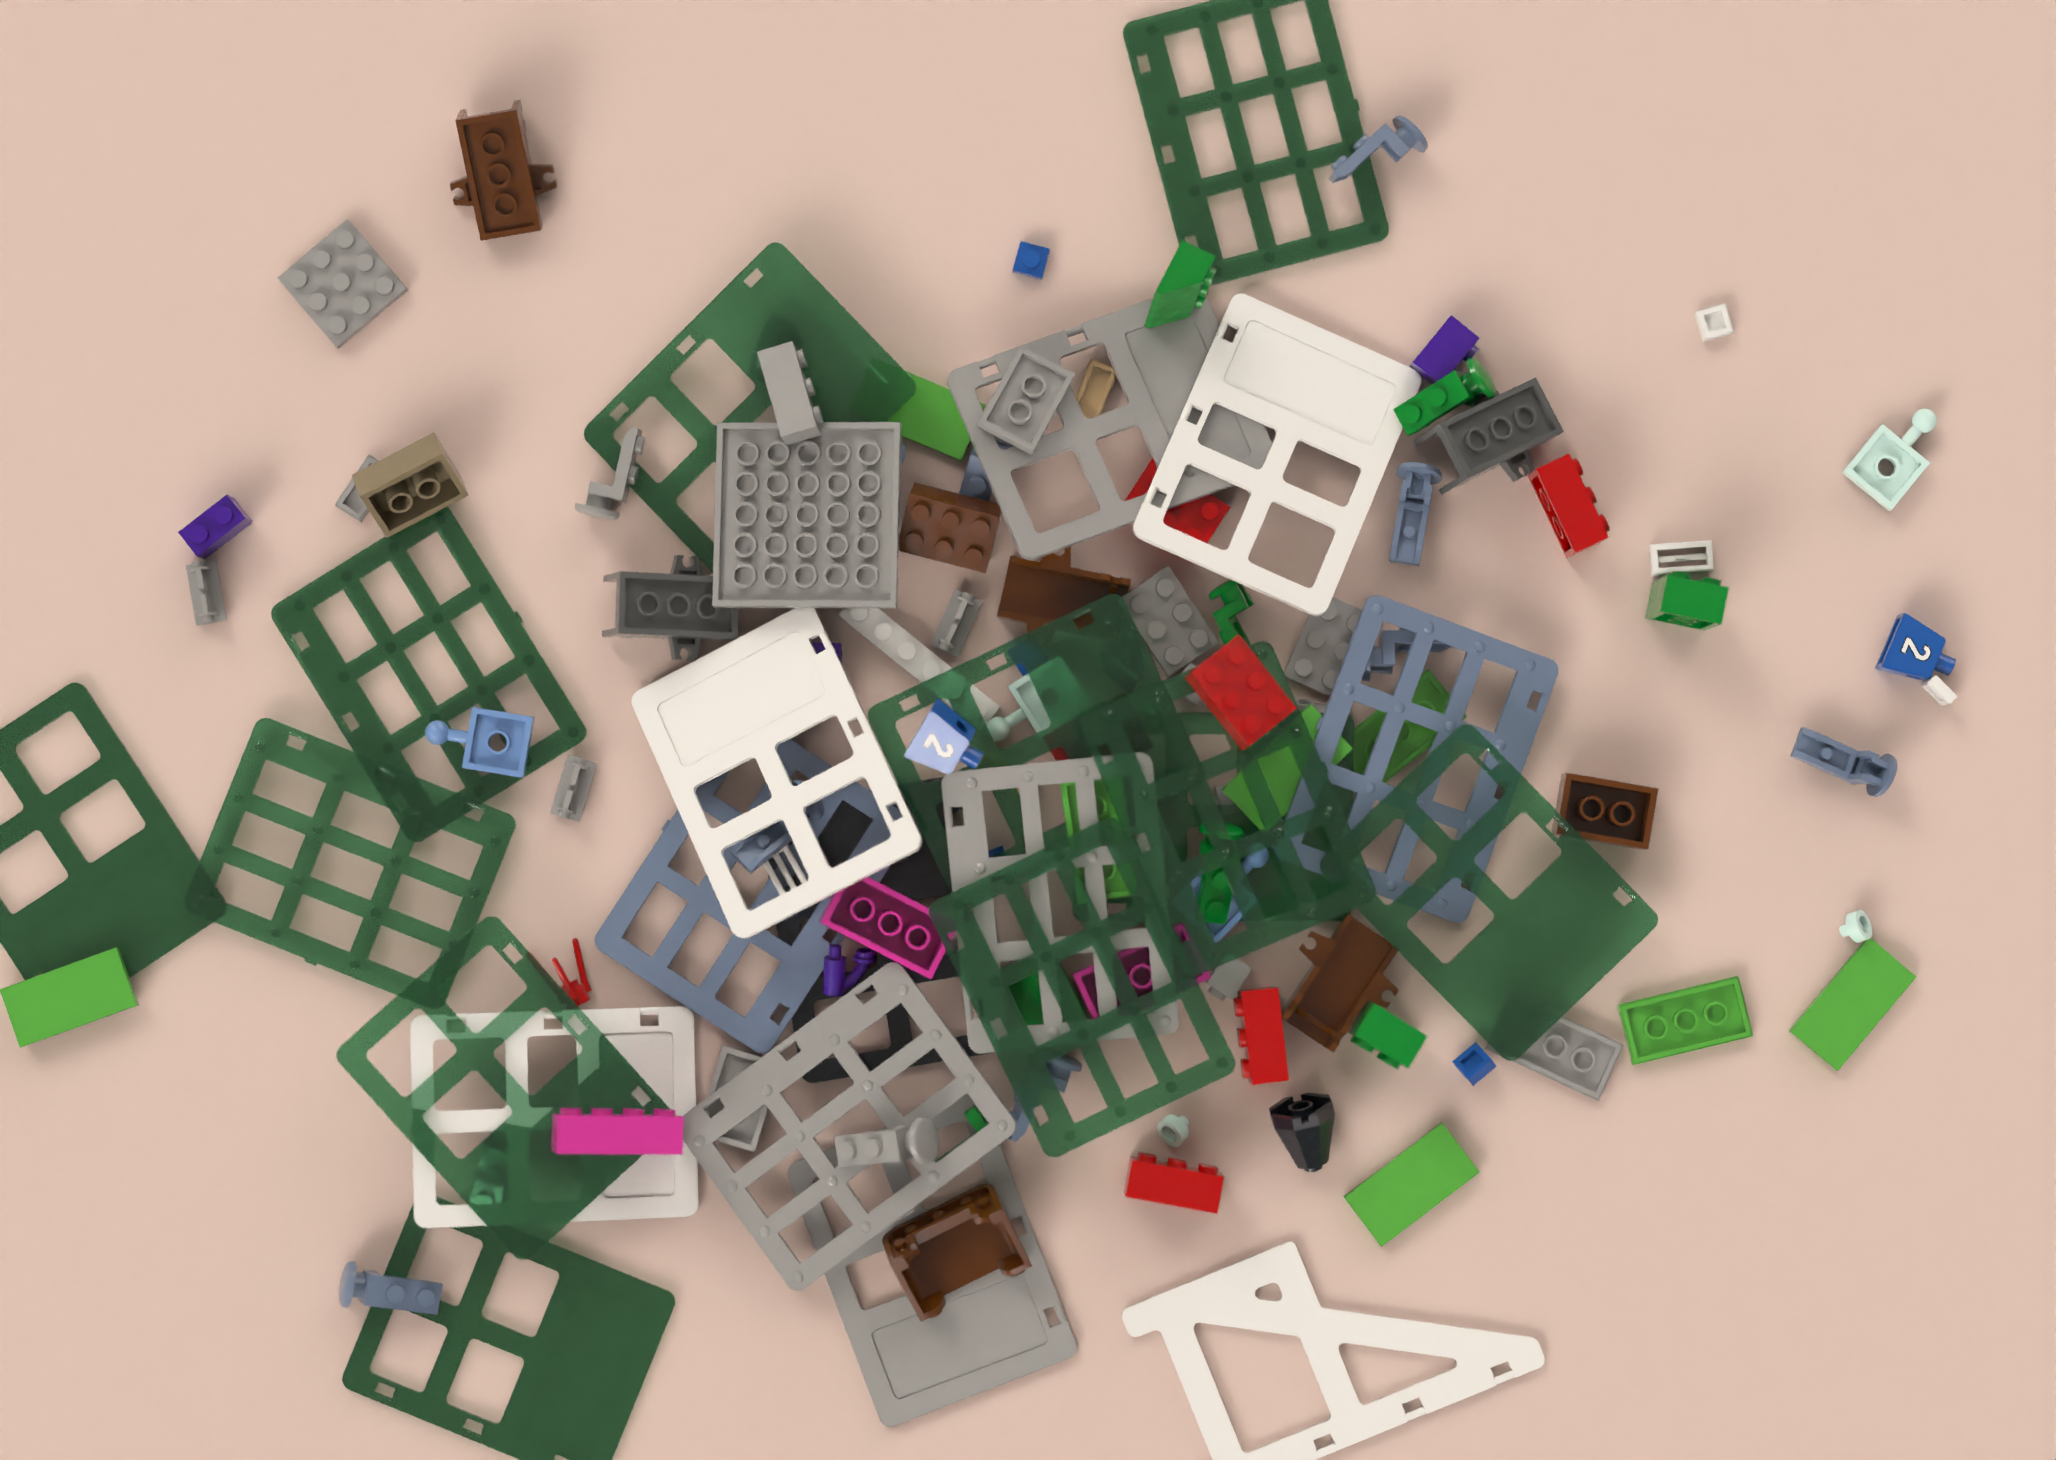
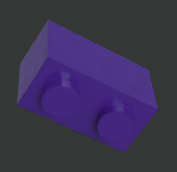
M1451 315L1411 363L1410 367L1416 370L1430 384H1434L1452 371H1457L1455 368L1462 359L1466 362L1467 359L1472 358L1479 349L1475 344L1480 338Z
M225 495L178 533L194 554L205 560L252 524L253 521L235 498Z

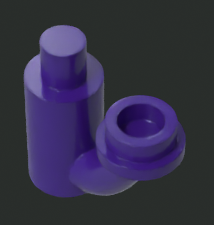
M839 944L829 945V955L824 957L823 994L827 996H842L845 994V991L853 988L862 978L869 964L877 961L875 951L870 948L857 949L853 959L857 962V965L849 975L845 976L846 957L841 955L842 946Z

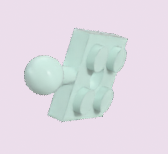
M1925 408L1916 411L1912 417L1913 426L1902 439L1885 425H1880L1844 468L1842 473L1888 511L1892 510L1930 464L1911 446L1921 433H1928L1935 428L1937 424L1935 413ZM1882 459H1887L1893 464L1894 469L1890 476H1884L1878 470V464Z
M1059 654L1008 686L1020 708L1005 718L994 717L990 719L986 725V734L993 741H1002L1008 737L1010 728L1028 719L1041 739L1044 735L1090 709L1092 705ZM1047 688H1054L1059 693L1058 702L1051 706L1044 704L1041 700V694Z

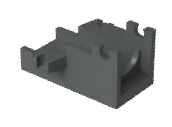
M1536 377L1502 394H1499L1496 390V395L1491 399L1482 394L1479 396L1480 400L1470 405V409L1439 423L1413 440L1417 446L1430 438L1440 437L1459 473L1457 475L1458 478L1439 489L1441 495L1499 465L1513 482L1529 475L1535 470L1529 450L1564 432ZM1519 467L1524 470V476L1519 472Z
M676 555L673 559L670 574L619 571L603 576V582H616L615 628L602 631V637L668 638L672 660H681L680 651L682 648H685L688 651L686 660L694 661L697 658L701 639H738V608H714L712 606L713 576L702 575L699 556H689L690 566L687 568L682 564L684 555Z

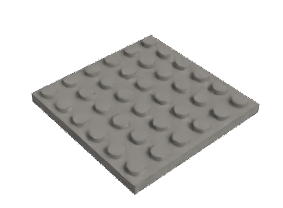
M777 422L717 423L712 606L714 608H898L902 424L900 422H824L819 425L822 435L786 446L781 438Z

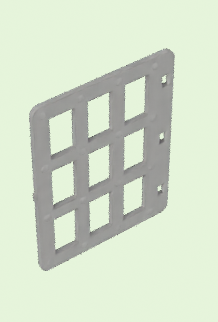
M1136 752L952 771L951 774H946L942 779L941 786L967 1036L971 1050L981 1054L1167 1035L1176 1031L1179 1025L1166 900V898H1169L1168 885L1165 886L1151 758L1145 753ZM1131 776L1138 842L1100 846L1094 780ZM1075 782L1082 848L1045 852L1038 786ZM1019 788L1026 854L989 858L982 791ZM952 807H963L964 825L954 827ZM1140 861L1146 927L1109 931L1103 865ZM1084 867L1091 933L1054 937L1047 871ZM1028 873L1035 939L998 943L991 877ZM962 903L973 904L974 921L964 923ZM1148 947L1155 1012L1118 1016L1111 950ZM1093 952L1099 1018L1062 1022L1056 956ZM1037 958L1044 1024L1007 1027L1000 962ZM972 999L983 1000L984 1017H973Z
M891 962L884 965L683 1115V1141L786 1284L793 1290H802L900 1217L906 1218L914 1212L915 1206L1009 1138L1015 1132L1017 1125L1012 1114L906 969L900 963ZM873 985L878 994L864 1004L857 996ZM901 1003L923 1033L870 1072L849 1041ZM797 1042L801 1051L790 1060H787L781 1052ZM932 1049H935L956 1079L903 1117L882 1086ZM834 1054L855 1084L802 1122L781 1092ZM966 1094L969 1095L989 1123L938 1162L934 1159L928 1164H920L914 1158H910L920 1172V1175L869 1213L847 1182L871 1164L835 1167L814 1138L865 1099L888 1128L887 1130L910 1126L919 1117L932 1120ZM720 1098L725 1108L711 1117L705 1109ZM766 1104L787 1134L735 1172L714 1142ZM796 1150H799L819 1177V1180L774 1214L767 1217L746 1187ZM829 1195H832L853 1225L806 1260L800 1262L779 1232Z

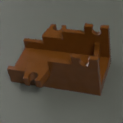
M515 100L511 109L472 116L467 115L466 109L460 110L455 121L467 176L450 183L451 191L455 188H461L464 191L463 197L453 198L454 205L474 207L481 241L541 231L542 221L537 196L557 188L556 179L552 182H546L543 178V175L547 172L554 173L553 165L531 164L532 160L526 136L525 120L522 116L521 101Z
M1071 546L1065 548L1063 555L1057 556L1051 553L1043 556L1040 562L1010 556L997 618L1027 624V644L1033 646V637L1035 635H1042L1045 642L1041 648L1048 649L1056 631L1117 644L1124 613L1117 599L1129 591L1131 579L1118 578L1110 574H1100L1071 567Z
M1349 914L1344 916L1330 938L1310 931L1307 937L1313 938L1316 941V946L1309 950L1302 944L1299 950L1311 961L1312 965L1281 1010L1282 1019L1332 1052L1336 1050L1340 1040L1347 1034L1351 1024L1367 1001L1388 1008L1390 1002H1385L1382 999L1383 991L1390 990L1394 996L1399 991L1383 972L1400 948L1391 944Z

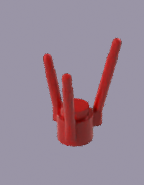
M573 938L572 943L581 981L580 984L577 979L569 981L558 959L554 957L552 958V963L563 983V986L559 988L532 953H526V957L556 994L560 1004L565 1003L568 1010L589 1001L590 998L587 992L592 990L587 981L577 938Z

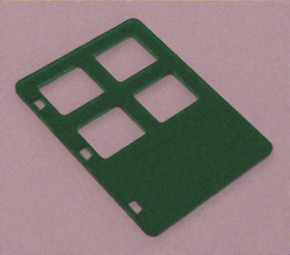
M778 242L766 246L584 429L585 440L615 472L621 445L614 438V432L651 396L655 397L697 441V447L662 482H656L636 461L635 466L639 468L638 477L635 485L630 484V487L696 556H699V559L712 573L714 542L677 504V498L712 463L716 462L717 425H714L671 379L672 374L706 340H714L755 383V390L722 423H754L772 405L757 352L793 341L797 350L803 349L808 367L803 368L805 378H811L816 395L811 396L814 407L819 406L824 422H887L914 396L917 389L914 379L783 244ZM758 268L763 276L750 288L743 281ZM690 335L696 343L683 355L676 348ZM623 401L629 410L616 421L609 414Z
M1118 594L1106 595L873 705L868 712V721L952 894L947 834L936 812V805L943 802L941 786L943 777L929 784L922 782L913 761L904 757L907 749L896 728L897 720L935 703L936 699H947L953 710L975 728L976 731L969 744L984 753L976 769L1024 764L1056 748L1064 749L1068 759L1142 752L1147 754L1152 760L1157 805L1201 785L1205 779V771L1133 617L1124 599ZM1091 612L1095 622L1078 629L1073 620ZM1004 653L1007 663L990 670L986 661ZM1021 663L1027 670L1051 724L1048 728L1001 749L997 747L970 689L973 684ZM917 694L920 704L904 711L899 702ZM967 765L957 771L972 770L973 768ZM1131 776L1122 777L1128 819L1135 816ZM1017 788L992 790L1013 834L1015 845L991 857L1026 854L1021 800ZM1066 822L1043 832L1045 852L1063 850L1069 847ZM1007 875L992 876L991 881L994 882Z
M80 683L68 684L0 729V770L23 804V810L0 825V854L38 830L42 833L68 873V878L64 882L15 914L9 911L0 897V943L25 980L116 947L120 949L129 978H131L226 914L228 905L223 895L84 685ZM72 711L100 752V759L49 794H44L17 754L16 747L67 712ZM116 779L145 821V827L102 857L90 863L62 823L61 815L104 785Z
M1471 724L1458 726L1320 861L1322 874L1504 1059L1509 1061L1516 1060L1523 1055L1635 948L1658 923L1656 912ZM1485 750L1499 762L1491 770L1479 759ZM1462 754H1469L1503 789L1504 794L1459 839L1453 840L1417 804V798ZM1520 813H1526L1560 847L1561 854L1516 898L1511 899L1475 864L1474 858ZM1552 818L1566 831L1558 838L1546 827ZM1401 819L1436 854V861L1391 904H1385L1350 869L1349 865L1392 821ZM1456 877L1493 912L1494 918L1449 962L1443 963L1407 927V922L1452 878ZM1618 887L1632 899L1625 906L1612 895Z
M494 916L481 920L338 1048L336 1053L340 1065L508 1250L521 1260L532 1257L644 1155L556 1154L551 1151L552 1113H560V1108L581 1109V1114H591V1108L613 1109V1114H622V1108L644 1109V1114H653L656 1108L670 1109L504 923ZM509 943L523 957L515 964L503 952V949ZM492 946L524 981L526 990L480 1032L473 1033L438 995V989L484 947ZM545 1007L551 1011L578 1041L582 1050L535 1094L529 1095L494 1057V1051L535 1013ZM421 1009L456 1048V1052L408 1096H401L368 1060L367 1052L412 1011ZM574 1014L587 1028L580 1035L567 1023ZM477 1071L507 1103L512 1113L464 1158H458L425 1123L423 1114L468 1073ZM637 1086L651 1099L644 1106L631 1094Z
M436 1196V1202L439 1205L455 1204ZM414 1202L384 1275L407 1278L427 1230V1228L420 1227L414 1219ZM509 1225L450 1227L481 1240L483 1247L458 1305H452L440 1300L438 1315L409 1311L445 1326L448 1331L426 1387L421 1392L374 1374L371 1371V1364L394 1309L370 1307L342 1376L343 1384L348 1390L519 1460H554L556 1454L569 1460H612L676 1301L674 1295L669 1290ZM508 1252L559 1273V1280L535 1336H528L491 1321L482 1315V1310L502 1261ZM471 1339L480 1340L519 1356L524 1360L523 1368L499 1423L489 1421L447 1402V1396ZM379 1382L395 1388L393 1398L375 1391ZM467 1418L484 1425L481 1434L463 1427Z

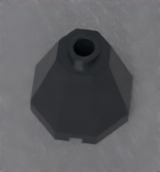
M1304 1093L1300 1094L1301 1100L1295 1102L1293 1101V1096L1283 1098L1269 1108L1274 1129L1298 1168L1304 1169L1306 1172H1315L1322 1169L1323 1165L1329 1160L1335 1118L1330 1096L1327 1094Z

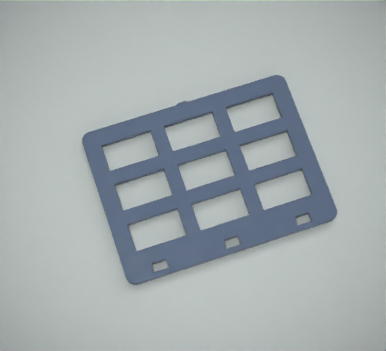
M1380 595L1368 597L1363 605L1323 717L1319 718L1315 728L1318 731L1275 844L1277 857L1285 862L1455 923L1465 921L1470 914L1558 675L1556 662ZM1383 621L1415 633L1393 695L1360 683ZM1434 640L1466 652L1443 714L1411 702ZM1484 659L1516 670L1494 733L1462 721ZM1532 691L1542 693L1535 711L1527 708ZM1353 701L1386 713L1363 775L1331 764ZM1404 720L1437 731L1414 794L1382 782ZM1455 738L1487 750L1465 812L1432 801ZM1500 780L1508 783L1502 801L1494 798ZM1324 781L1356 792L1334 855L1301 843ZM1375 799L1407 811L1385 873L1352 862ZM1426 818L1458 829L1435 891L1403 880ZM1466 870L1476 872L1469 891L1461 887Z
M791 739L779 744L777 747V752L790 779L796 770L811 779L833 767ZM730 770L696 789V794L703 810L724 824L742 815L741 812L715 796ZM857 782L821 799L824 814L820 819H814L811 816L808 818L817 839L843 800L873 819L848 860L887 841L891 837L889 827L873 793ZM767 783L764 784L747 812L771 799V792ZM893 805L887 807L893 821L903 817L901 811ZM677 810L672 819L667 820L661 829L663 833L596 934L595 945L600 951L755 1052L767 1053L774 1047L824 970V957L829 955V945H840L845 935L838 932L831 944L822 938L829 927L820 923L819 919L831 896L820 901L792 946L766 929L746 939L733 934L700 986L697 987L668 968L704 912L729 929L731 928L718 898L715 897L716 894L707 874L698 886L668 867L689 835L679 810ZM788 843L804 875L808 878L807 871L794 843L791 845ZM736 844L724 851V857L730 871L737 862L730 854V850ZM783 851L779 855L793 878L796 872ZM891 865L868 877L880 883ZM777 866L774 871L785 889L788 883ZM769 878L749 910H753L780 896L771 878ZM660 883L688 901L653 957L622 938V936L656 884ZM751 942L781 963L746 1017L717 1000L715 996ZM781 1003L785 1007H789L778 1025L770 1017Z

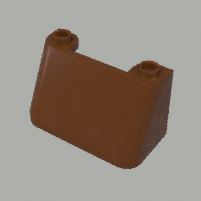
M991 1184L976 1186L892 1228L882 1238L890 1266L920 1321L934 1318L943 1311L946 1304L945 1295L997 1269H1000L1003 1275L1018 1276L1026 1269L1032 1267L1030 1259Z

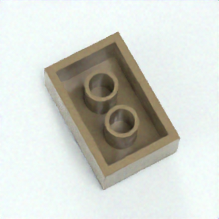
M435 433L352 475L360 498L386 538L468 496L460 473Z

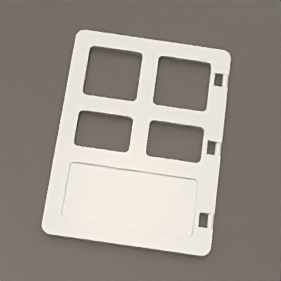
M1246 294L1235 295L1227 307L1133 524L1135 536L1312 616L1322 615L1331 602L1403 429L1393 409L1418 393L1422 382L1420 374L1406 365ZM1228 326L1238 330L1232 343L1222 339ZM1218 404L1275 430V439L1261 469L1252 468L1207 448L1198 442L1199 434L1212 405ZM1192 408L1202 411L1197 425L1187 421ZM1297 442H1304L1359 467V477L1345 507L1333 504L1283 480L1284 471ZM1186 466L1196 467L1241 487L1250 494L1235 533L1226 550H1220L1166 526L1163 522L1164 515ZM1156 491L1166 494L1161 508L1151 504ZM1272 503H1277L1334 530L1333 539L1311 588H1306L1250 563L1248 559Z
M794 608L638 690L633 695V709L729 926L736 936L743 939L749 938L909 856L921 847L922 837L905 804L901 791L815 608ZM820 636L826 650L816 654L811 640ZM833 716H837L853 749V756L800 785L793 786L777 752L778 745ZM858 719L864 733L855 737L849 723ZM756 759L771 792V799L717 828H711L697 797L696 789L748 760ZM865 778L889 827L891 837L862 854L834 868H830L805 810L809 805L859 779ZM894 803H897L903 816L896 821H893L887 808ZM779 821H784L807 871L808 880L753 910H748L725 860L724 851Z
M671 1006L430 1014L416 1016L411 1021L414 1219L420 1227L444 1228L688 1217L697 1211V1159L684 1141L683 1155L579 1154L580 1195L578 1198L534 1201L530 1196L529 1134L532 1130L552 1129V1113H560V1108L581 1109V1114H591V1108L613 1109V1114H622V1108L644 1109V1114H653L654 1109L663 1108L676 1110V1115L683 1116L696 1106L694 1016L689 1008ZM640 1015H658V1025L640 1026ZM562 1018V1029H544V1019ZM465 1021V1032L447 1033L446 1022ZM553 1035L575 1036L577 1050V1103L574 1106L531 1107L528 1103V1038L531 1036ZM502 1038L505 1042L506 1105L501 1109L437 1111L434 1108V1041L438 1039ZM505 1132L507 1135V1200L500 1203L439 1205L436 1202V1135L440 1133Z

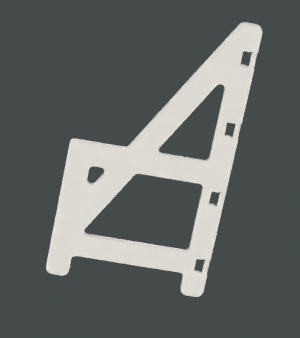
M1291 1241L1128 1306L1122 1312V1319L1129 1335L1139 1337L1154 1330L1161 1332L1212 1460H1316L1402 1425L1419 1416L1429 1414L1495 1387L1512 1378H1517L1539 1369L1545 1362L1540 1344L1533 1337L1323 1308L1319 1304L1297 1247ZM1273 1282L1279 1285L1282 1297L1278 1301L1259 1299L1255 1296V1291L1259 1287ZM1196 1323H1207L1298 1336L1330 1411L1329 1419L1250 1452H1244L1241 1449L1194 1333V1325ZM1342 1343L1449 1357L1455 1359L1456 1366L1451 1370L1367 1404H1361L1338 1348ZM1508 1361L1512 1370L1494 1377L1491 1368ZM1419 1397L1423 1407L1405 1414L1402 1404ZM1331 1434L1335 1443L1316 1450L1313 1440Z

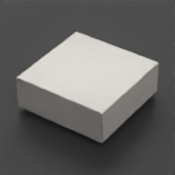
M1726 303L1694 313L1703 342L1734 332Z
M1932 675L1930 679L1924 680L1921 683L1922 687L1940 705L1951 704L1958 697L1937 675Z

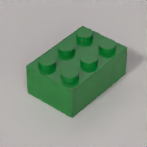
M1672 571V574H1667L1652 582L1645 619L1706 631L1722 624L1729 587L1720 586L1721 580L1703 577L1702 580L1696 581L1691 580V575L1688 573Z
M1370 1001L1365 1003L1348 1031L1349 1034L1353 1035L1350 1040L1352 1043L1370 1053L1374 1049L1379 1052L1377 1058L1396 1069H1399L1401 1065L1409 1068L1428 1037Z

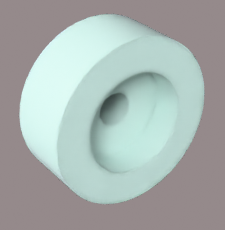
M1863 910L1848 913L1845 918V924L1839 927L1843 937L1850 936L1856 943L1872 937L1871 922Z
M1169 1114L1157 1124L1158 1134L1166 1144L1178 1147L1189 1137V1130L1187 1128L1189 1121L1183 1115L1178 1117Z

